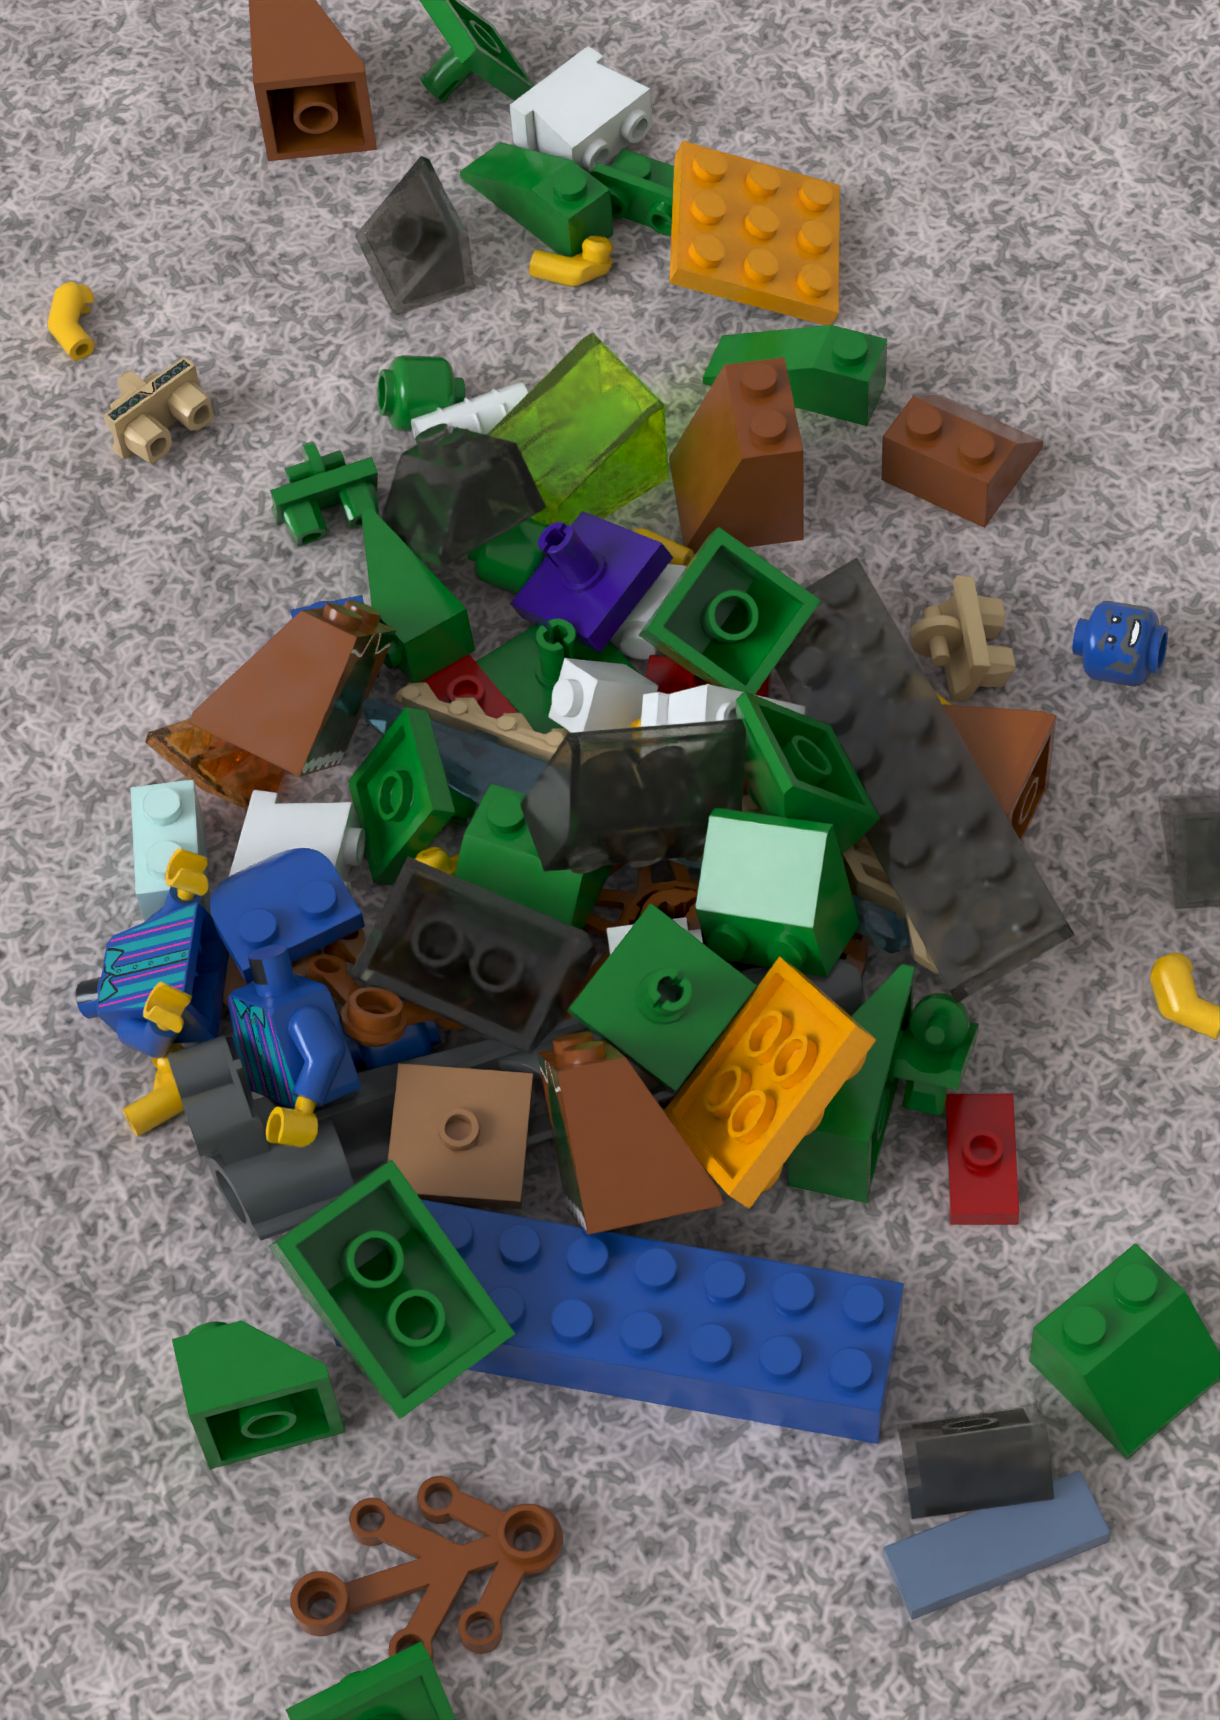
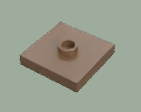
M399 1063L388 1161L393 1160L421 1200L444 1204L522 1209L534 1082L533 1073Z

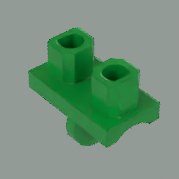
M313 441L301 445L304 462L285 468L289 484L270 490L273 501L271 510L277 525L285 523L297 546H302L327 536V527L321 510L341 504L349 528L363 526L361 513L369 508H372L379 515L376 494L378 472L373 458L369 457L346 465L341 450L320 456Z
M933 993L923 997L915 1005L910 1022L894 1057L891 1076L906 1080L902 1105L906 1109L941 1115L946 1105L948 1088L959 1090L977 1040L979 1023L970 1022L969 1013L965 1005L956 997L946 993Z

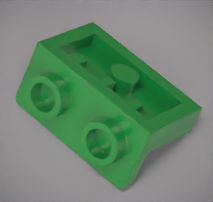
M623 148L610 167L600 163L595 165L590 174L610 189L612 217H623L651 227L659 234L671 236L674 183L673 165Z

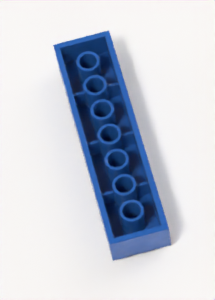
M421 1200L515 1332V1335L467 1370L879 1444L902 1319L904 1283L606 1231L588 1235L582 1227ZM334 1337L336 1346L342 1347L341 1344Z

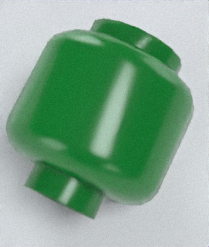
M401 355L391 362L389 369H382L379 374L377 387L379 414L381 416H388L390 424L397 431L412 432L411 419L434 412L438 407L442 409L463 402L465 399L464 379L455 377L451 364L441 356Z
M507 508L499 510L493 518L484 515L467 556V559L475 562L474 573L476 577L481 581L517 595L547 557L539 548L538 540L548 525Z

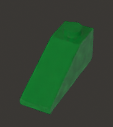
M500 142L460 171V177L559 255L572 257L582 253V243L590 236H601L608 239L613 235L610 189L572 160Z
M834 325L722 335L703 375V384L712 386L726 364L785 357L795 408L868 426L886 385L887 339Z
M369 508L362 512L361 516L371 606L382 614L379 620L380 623L396 630L383 663L389 669L397 666L411 683H419L475 651L467 609L372 508Z

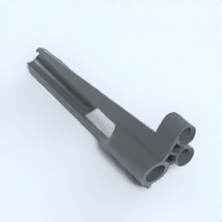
M838 958L827 977L803 973L850 1016L865 1003L863 982L857 967ZM757 966L739 972L758 986L770 968ZM573 1017L359 1072L357 1075L361 1089L328 1102L323 1107L319 1106L314 1109L313 1113L318 1121V1133L311 1144L302 1148L273 1144L267 1141L266 1125L272 1110L276 1107L293 1108L269 1099L266 1096L253 1100L232 1035H223L169 1053L167 1057L200 1157L204 1156L208 1162L223 1199L247 1234L251 1236L257 1235L261 1241L290 1231L379 1166L388 1162L399 1063L533 1073V1077L542 1082L537 1052L554 1049L553 1039L560 1036L592 1031ZM592 1032L594 1040L601 1039L594 1032ZM705 1055L674 1094L630 1060L628 1061L658 1104L673 1100ZM549 1113L530 1118L527 1149L553 1141Z

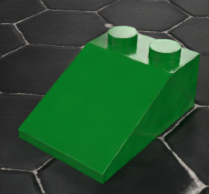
M901 964L851 1016L876 1041L867 1052L866 1060L860 1071L854 1077L845 1081L827 1105L818 1127L811 1134L803 1137L787 1158L788 1186L867 1203L900 1079L891 1076L894 1057L913 1013L914 966Z
M393 1160L379 1166L268 1246L312 1309L398 1419L403 1418L515 1335V1332Z

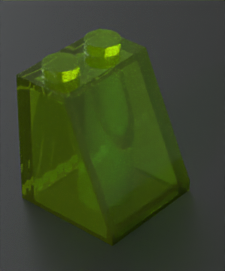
M593 332L584 337L481 440L485 465L481 468V474L491 493L497 498L505 496L515 506L516 512L543 522L548 526L555 522H564L566 525L569 524L571 526L582 511L604 519L669 479L665 404Z

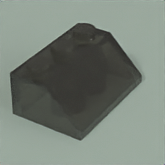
M442 423L418 434L415 437L417 445L401 453L381 518L419 559L445 567L547 507L516 442L451 425L448 427L447 423Z
M733 719L568 733L520 803L544 872L571 869L573 873L582 874L594 871L602 866L629 863L631 867L640 868L652 865L659 860L685 857L691 862L703 861L709 816L715 808L742 811L746 728L743 720Z
M407 857L356 960L350 976L372 987L389 990L402 1000L531 1055L568 1013L567 1010L574 1002L597 951L587 933L583 930Z

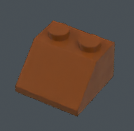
M912 396L883 435L881 480L985 528L1041 451L1043 441L945 396Z

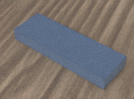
M1079 1470L883 1547V1558L909 1616L913 1620L1106 1544L1110 1540L1111 1532Z

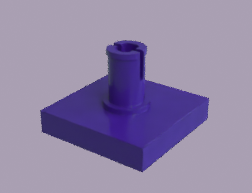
M582 511L571 526L569 524L566 525L564 522H555L542 532L538 540V546L547 557L511 601L510 605L521 618L539 626L543 625L546 629H548V621L560 618L567 620L575 629V642L601 652L671 562L673 556L661 542Z

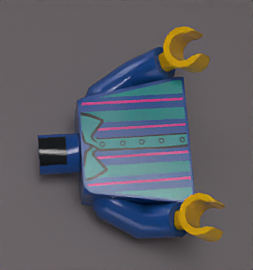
M177 849L168 862L165 881L170 886L164 906L142 924L113 935L106 945L101 977L81 981L76 988L77 1006L84 1017L88 1019L100 1017L117 1033L121 1043L153 1058H162L167 1055L173 1043L203 1042L218 1036L229 952L227 948L223 949L220 943L213 917L199 903L201 896L205 895L209 888L208 878L203 874L208 865V859L205 856L184 849Z
M271 945L259 948L248 955L254 982L233 990L229 994L228 1005L234 1032L232 1038L250 1091L293 1108L276 1107L272 1110L266 1125L267 1141L273 1144L302 1148L311 1144L318 1133V1121L313 1113L314 1109L319 1106L323 1107L328 1102L361 1089V1085L330 991L322 983L294 974L287 946Z

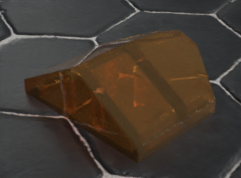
M190 718L147 733L145 743L188 779L194 780V784L200 789L248 810L253 790L275 793L278 791L284 769L190 724Z

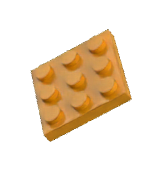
M682 141L674 159L669 284L821 325H832L839 313L840 185Z
M779 956L664 1112L705 1170L730 1197L750 1209L760 1194L770 1189L778 1180L784 1162L802 1138L811 1134L818 1127L823 1118L825 1108L845 1081L851 1079L860 1071L866 1060L867 1052L876 1039L801 971Z

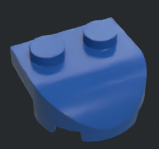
M310 848L286 850L257 862L219 883L210 898V910L223 949L227 948L246 984L254 981L248 955L259 948L271 945H285L288 948L292 963L365 927L362 912L334 865L324 854Z

